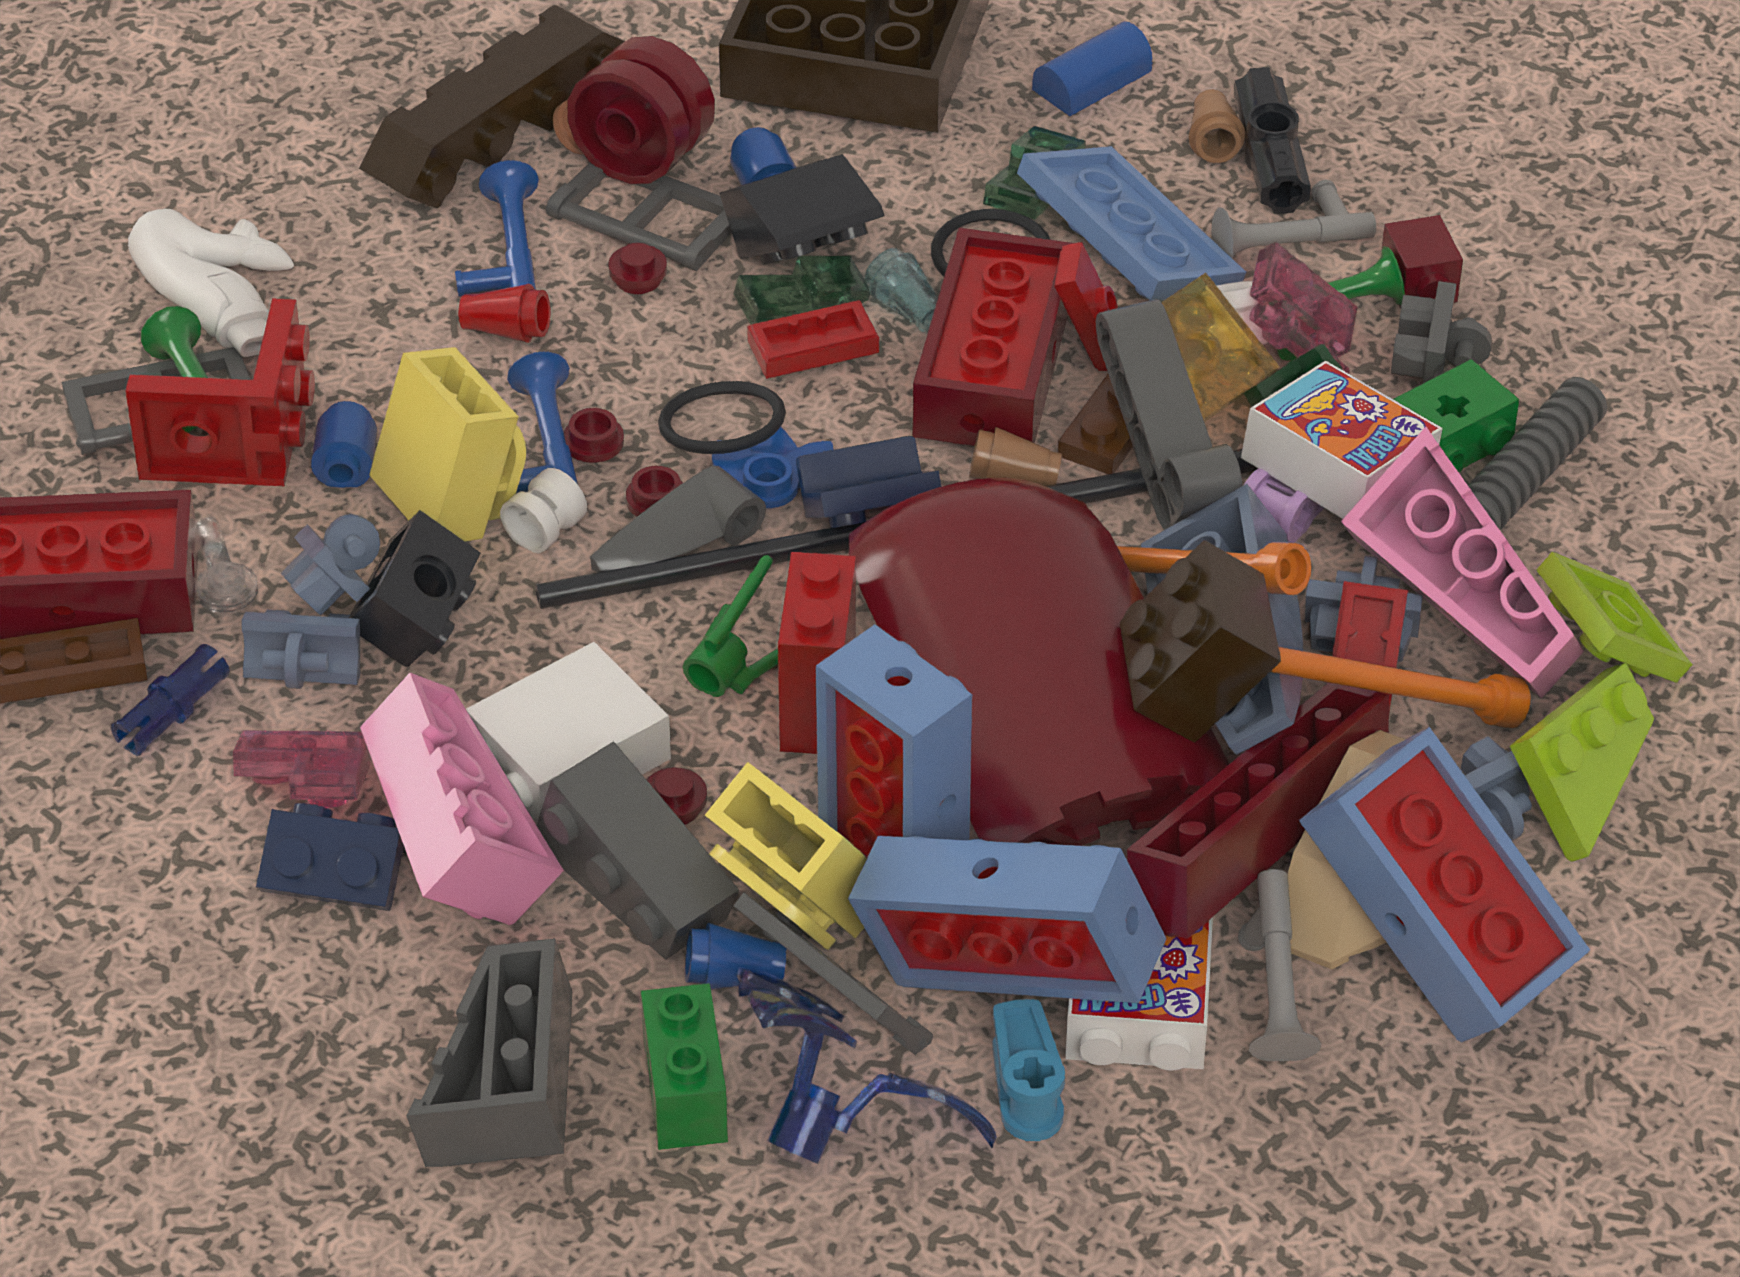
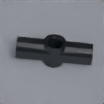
M1269 67L1250 68L1246 75L1235 80L1234 99L1239 119L1245 128V163L1253 171L1260 203L1269 206L1274 214L1294 213L1299 205L1309 201L1311 185L1297 136L1299 115L1289 105L1282 77L1274 75Z

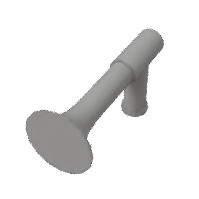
M1322 180L1313 186L1311 196L1319 204L1325 216H1316L1314 219L1255 224L1235 221L1229 217L1228 212L1224 208H1218L1212 219L1211 233L1212 240L1233 258L1240 251L1261 245L1373 238L1376 234V220L1372 212L1349 214L1337 194L1335 184L1330 180Z
M1270 869L1258 874L1259 907L1249 922L1244 924L1238 933L1239 943L1246 950L1258 951L1265 947L1269 1001L1268 1023L1263 1036L1250 1043L1249 1052L1253 1057L1263 1061H1298L1315 1055L1320 1051L1322 1044L1317 1037L1305 1033L1298 1020L1290 943L1292 939L1288 874L1283 870Z

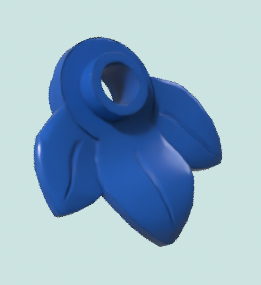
M780 427L773 436L754 447L737 452L712 454V465L721 467L765 502L766 508H776L791 502L798 493L800 483L796 459L802 455L834 450L831 441H818L797 447L786 431Z

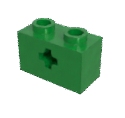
M1472 359L1393 399L1443 428L1439 446L1459 473L1465 467L1488 455H1496L1515 434L1519 398Z
M710 983L641 990L643 1044L658 1150L728 1142L726 1085Z

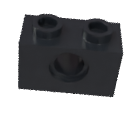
M419 510L389 540L367 582L370 589L356 603L349 618L360 619V636L403 666L409 667L425 651L434 655L442 648L455 627V624L448 619L452 610L456 612L465 603L476 585V580L471 578L470 574L481 553Z

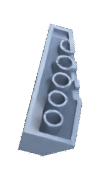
M1245 484L1141 543V547L1194 550L1203 540H1206L1225 552L1256 554L1269 543H1288L1286 532L1248 484ZM1145 573L1148 594L1166 577V574ZM1268 593L1278 646L1303 651L1298 596ZM1273 672L1268 673L1215 723L1225 741L1236 755L1294 724L1301 698L1303 678Z

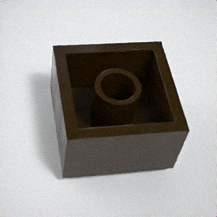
M1203 540L1186 558L1176 561L1167 572L1166 577L1143 600L1134 602L1119 622L1134 710L1194 743L1281 662L1264 574L1206 540Z

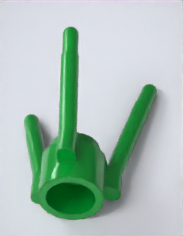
M765 555L760 559L732 603L724 604L702 641L684 661L682 666L683 673L694 688L713 697L722 696L729 687L736 693L743 694L756 678L778 665L777 648L747 667L745 660L748 655L747 647L737 635L730 632L772 566L773 559L769 555Z

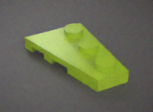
M1626 662L1606 668L1510 745L1566 859L1571 862L1589 857L1654 721V717L1647 705L1646 695L1640 685L1636 683Z

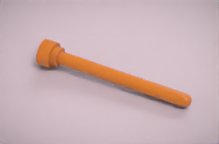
M1272 542L1263 549H1260L1256 554L1226 552L1263 573L1267 592L1270 594L1297 595L1306 588L1310 580V556L1307 550L1298 543ZM1117 546L1130 572L1167 574L1176 561L1186 558L1193 551Z
M1279 647L1281 662L1271 671L1277 674L1472 708L1474 713L1480 716L1484 723L1505 728H1516L1525 720L1531 701L1527 683L1518 677L1492 674L1488 678L1474 683Z

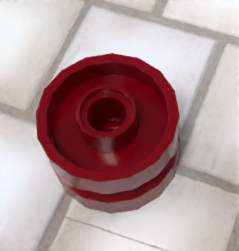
M654 36L632 37L617 46L601 61L599 66L589 71L575 84L567 100V122L576 145L591 164L603 169V173L607 176L628 184H650L666 175L681 160L685 153L692 150L707 135L715 116V98L710 83L696 61L674 43Z

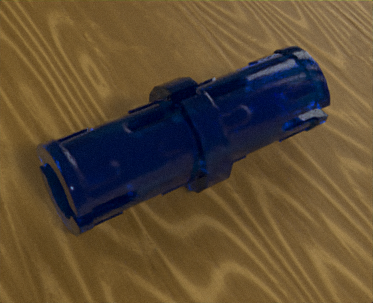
M207 644L199 645L195 652L168 677L158 676L147 687L148 695L121 719L116 720L111 725V732L118 743L121 742L130 732L139 727L141 730L123 748L136 756L142 755L146 748L172 723L176 721L181 724L194 713L193 704L209 692L218 682L229 676L230 669L226 660L222 656L206 672H202L200 669L218 651Z

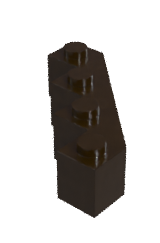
M554 4L539 14V25L524 35L513 31L483 51V62L470 71L465 72L458 68L426 89L427 99L410 111L401 106L384 117L359 169L407 198L439 208L445 197L452 191L457 180V173L465 159L486 167L501 162L502 158L509 152L513 144L514 134L522 120L548 131L553 130V114L557 106L568 100L575 84L589 71L599 66L601 61L617 46L624 43L625 40L591 21Z

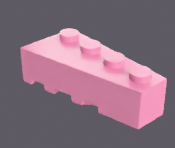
M1427 427L1418 434L1341 521L1354 540L1374 557H1378L1381 563L1415 592L1423 595V598L1510 673L1515 677L1523 679L1529 689L1540 698L1546 695L1584 652L1570 628Z
M409 673L363 723L360 729L422 896L461 909L476 919L486 917L512 925L516 923L564 870L454 689Z

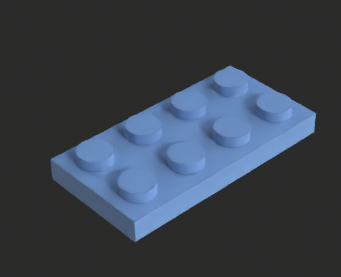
M1112 146L1023 154L1017 174L1035 190V194L1040 200L1048 203L1068 222V226L1074 232L1082 235L1100 252L1102 259L1107 264L1115 267L1135 286V290L1142 297L1148 300L1158 299L1161 302L1174 298L1203 297L1202 291L1206 288L1227 283L1243 282L1246 271Z

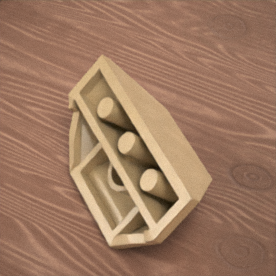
M1379 730L1352 744L1348 748L1320 803L1386 750L1405 739ZM1305 830L1294 850L1288 870L1292 924L1291 954L1329 969H1334L1348 962L1350 956L1374 949L1386 943V941Z

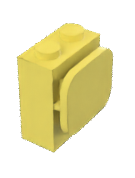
M456 347L403 353L369 476L408 521L421 510L463 541L481 539L484 536L488 520L501 519L500 510L503 504L516 494L526 460L525 440L517 426L519 416Z
M747 762L705 814L707 818L735 840L733 848L728 852L719 844H716L709 855L826 950H829L836 941L834 937L826 932L828 927L835 922L856 938L864 929V926L850 904L848 897L867 858L841 834Z

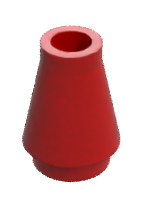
M531 284L480 294H464L459 302V323L463 330H477L530 343L532 337H544L548 332L551 318L550 300L545 290H535Z

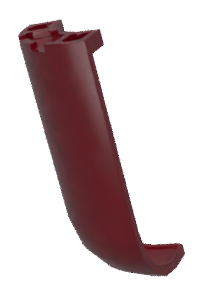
M973 479L935 488L900 501L872 517L849 534V556H856V579L877 626L897 641L909 644L922 659L946 676L958 679L967 691L972 694L970 822L978 839L993 842H1042L1053 845L1083 846L1099 840L1100 831L1098 827L1111 822L1129 820L1133 830L1153 828L1230 764L1211 728L1194 743L1134 710L1119 622L1123 619L1128 608L1134 602L1143 600L1144 597L1112 535L1084 502L1038 483L1023 479Z

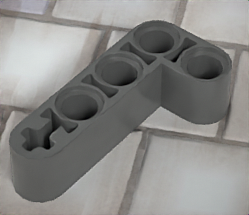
M1154 299L1098 313L1096 317V333L1100 350L1156 517L1163 530H1166L1242 487L1239 464L1229 445L1212 446L1169 317L1161 301Z

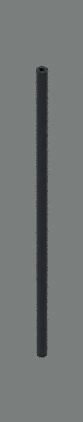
M1242 449L1233 450L1241 473L1252 472L1258 469L1241 458ZM1140 468L1045 486L1082 501L1085 504L1148 492ZM865 522L685 555L655 563L535 584L536 598L540 609L755 568L760 559L765 555L772 557V564L790 561L791 552L827 554L848 550L849 534Z

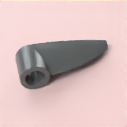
M708 467L661 498L603 544L590 556L591 569L595 572L655 563L689 552L719 537L731 545H738L754 535L760 528L766 514L765 502L721 467Z

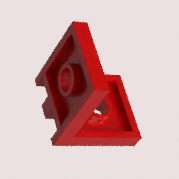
M272 298L253 380L129 375L125 392L139 480L285 486L293 447H303L305 441L306 419L302 406H312L315 392L313 370H304V361H307L309 354L308 325L299 324L296 299ZM196 426L205 430L209 435L194 436L185 432L182 427Z

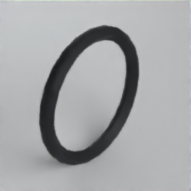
M1003 209L973 210L957 215L947 221L936 232L931 243V257L936 269L944 277L948 263L943 255V245L947 237L959 227L978 221L993 220L1014 223L1027 229L1036 238L1051 239L1040 224L1017 212Z
M721 381L697 386L678 394L662 409L658 425L660 433L665 440L678 449L699 454H724L751 448L769 439L782 426L786 410L783 400L777 393L765 386L743 381ZM711 395H752L766 400L773 409L772 419L767 425L751 434L735 439L722 441L692 440L678 435L671 427L672 416L678 409L696 399Z

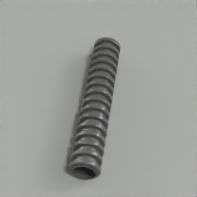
M1581 377L1566 379L1549 399L1542 404L1539 410L1514 434L1510 441L1503 446L1500 452L1468 484L1499 530L1503 529L1509 520L1514 517L1519 509L1524 506L1529 498L1534 495L1539 487L1545 483L1549 476L1555 472L1559 465L1565 461L1568 455L1574 451L1578 444L1584 440L1587 434L1606 415L1608 407L1606 398L1601 390L1591 381Z

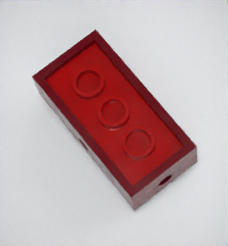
M958 228L913 382L912 436L914 438L975 446L979 429L994 433L995 427H998L1035 443L1068 318V313L1054 287L1062 246L1074 243Z
M191 490L0 497V639L138 618L140 634L194 632L199 542Z

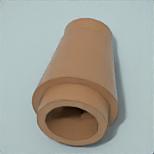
M1209 89L1201 92L1194 101L1189 143L1192 150L1204 160L1212 163H1223L1232 159L1243 146L1245 128L1227 101L1226 96L1218 90Z
M995 427L994 433L979 429L969 478H1015L1035 482L1043 486L1055 485L1060 470L1062 453L1052 452L1048 448L998 427Z

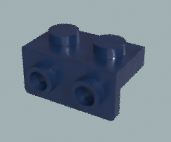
M913 436L897 437L802 455L796 459L805 517H828L830 528L866 522L865 510L883 506L889 508L917 494L942 487L939 470L921 471L916 439Z
M295 803L293 812L271 810L256 888L261 892L385 911L391 910L402 853L407 854L393 818L374 813H358L357 822L332 818L333 811L331 809L307 803Z

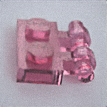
M1277 242L1261 249L1258 253L1250 296L1259 303L1251 310L1249 315L1250 321L1262 329V337L1276 349L1286 348L1296 357L1319 344H1324L1333 358L1340 364L1343 371L1349 374V367L1340 361L1338 357L1350 352L1358 307Z

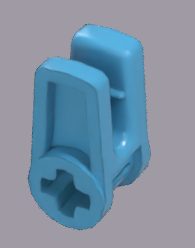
M1035 999L998 1003L993 1008L995 1037L992 1041V1051L1002 1123L1005 1129L1016 1138L1025 1141L1048 1139L1056 1134L1063 1124L1064 1105L1060 1095L1065 1088V1068L1044 1010L1039 1000Z

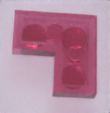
M243 730L233 750L234 776L252 777L254 782L264 785H276L289 781L290 799L308 800L309 804L326 808L339 807L346 804L348 800H357L372 761L362 732Z

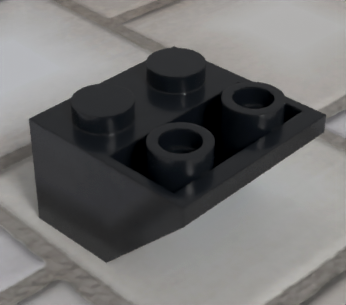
M843 154L719 192L740 259L760 255L763 265L796 258L814 252L816 248L834 242L837 244L868 234L866 222L885 216L882 205Z

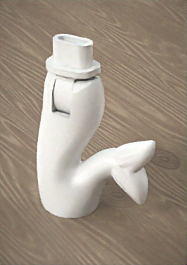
M157 209L141 216L133 226L128 237V249L136 266L147 281L160 294L176 305L188 308L198 316L201 326L210 336L216 337L221 346L225 348L234 347L243 357L258 355L269 310L263 303L259 293L247 279L225 267L242 264L257 270H288L294 266L289 255L278 244L259 237L257 227L246 219H240L229 234H220L201 228L178 211L172 209Z

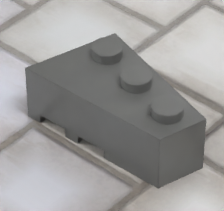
M614 741L551 780L536 826L563 870L628 926L639 941L649 945L666 960L686 947L690 928L706 929L707 923L719 925L728 919L739 889Z
M555 938L487 946L456 1011L459 1022L447 1047L438 1048L431 1063L434 1075L423 1098L414 1099L406 1115L425 1167H445L564 1154L573 991Z

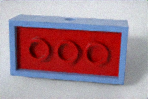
M874 624L816 665L818 817L847 839L866 858H868L878 836H922L932 839L969 840L972 694L967 691L958 679L946 676L922 659L909 644L897 641Z
M1430 727L1390 747L1299 820L1444 1023L1460 1042L1501 1027L1590 951L1587 944Z
M878 836L848 897L850 904L895 983L903 987L1139 1003L1166 941V936L1122 849L1104 845L1074 846L1053 845L1042 842L1013 843L985 841L982 839L952 840L932 839L922 836Z

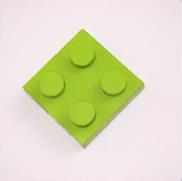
M1553 551L1536 569L1552 590L1548 595L1552 605L1563 615L1578 624L1583 631L1579 637L1581 643L1598 659L1609 662L1613 658L1623 663L1626 662L1631 670L1642 677H1648L1652 673L1675 683L1693 665L1628 582Z

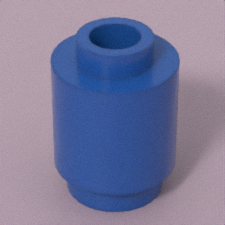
M755 127L747 129L739 134L732 144L730 163L741 185L797 168L782 139L765 128Z
M352 401L335 403L318 419L311 468L316 478L329 487H359L370 478L369 474L375 455L378 431L370 412L361 404Z

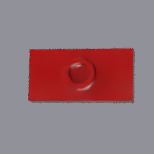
M1082 242L1062 246L1054 287L1094 367L1098 371H1107L1097 339L1096 317L1100 312L1118 308L1114 291L1109 285L1103 286Z
M860 300L747 326V341L766 379L879 353V336Z
M1344 581L1332 656L1397 668L1408 590ZM1384 693V694H1388V695H1389V715H1390V709H1391V702H1392V695H1393V694Z

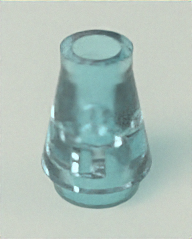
M899 248L885 250L870 263L866 270L865 281L869 284L870 295L912 322L921 332L928 331L938 300L936 292L912 253H903Z

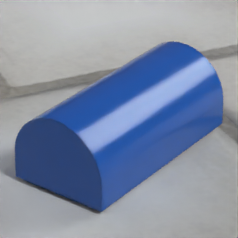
M1126 21L1120 22L1036 68L1033 73L1032 90L1068 116H1072L1151 72V47L1147 38L1137 26Z

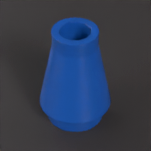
M707 923L706 929L690 928L685 954L686 983H710L711 990L767 982H783L786 967V948L779 942H771L711 923Z

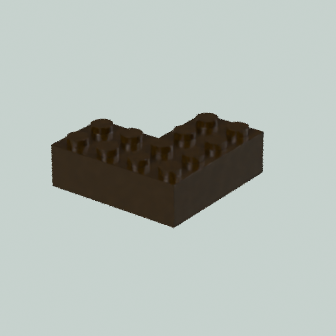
M738 0L719 42L720 97L938 133L990 0Z

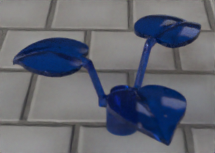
M738 968L736 976L739 980V997H748L762 1028L795 1026L803 1028L805 1032L792 1089L788 1092L767 1139L768 1142L819 1164L834 1128L847 1134L853 1119L877 1094L889 1092L930 1098L950 1106L964 1115L979 1130L990 1147L993 1148L997 1139L993 1126L967 1101L941 1087L891 1072L888 1075L878 1074L842 1112L835 1109L841 1096L813 1084L812 1080L824 1035L833 1037L855 1049L858 1041L835 1023L823 1017L822 1013L841 1023L845 1015L821 997L793 986L779 977L758 970ZM782 997L791 999L795 1003V1005L783 999Z

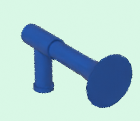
M505 160L494 163L481 174L479 178L481 193L489 200L500 204L506 243V266L461 272V270L455 271L458 297H462L464 294L500 290L524 284H531L536 290L532 255L528 248L523 200L531 196L537 189L539 177L536 170L529 164L516 160Z
M534 352L525 355L515 361L508 370L507 380L511 388L518 393L530 395L544 447L543 457L545 461L543 466L523 469L516 494L528 492L530 481L547 468L561 470L578 484L570 448L566 444L556 399V389L566 381L570 368L566 359L556 353Z

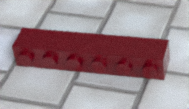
M1327 683L1298 707L1293 725L1247 749L1127 849V861L1165 936L1188 939L1254 882L1260 872L1270 868L1300 841L1305 828L1299 820L1320 803L1348 748L1379 730L1389 733L1388 694Z

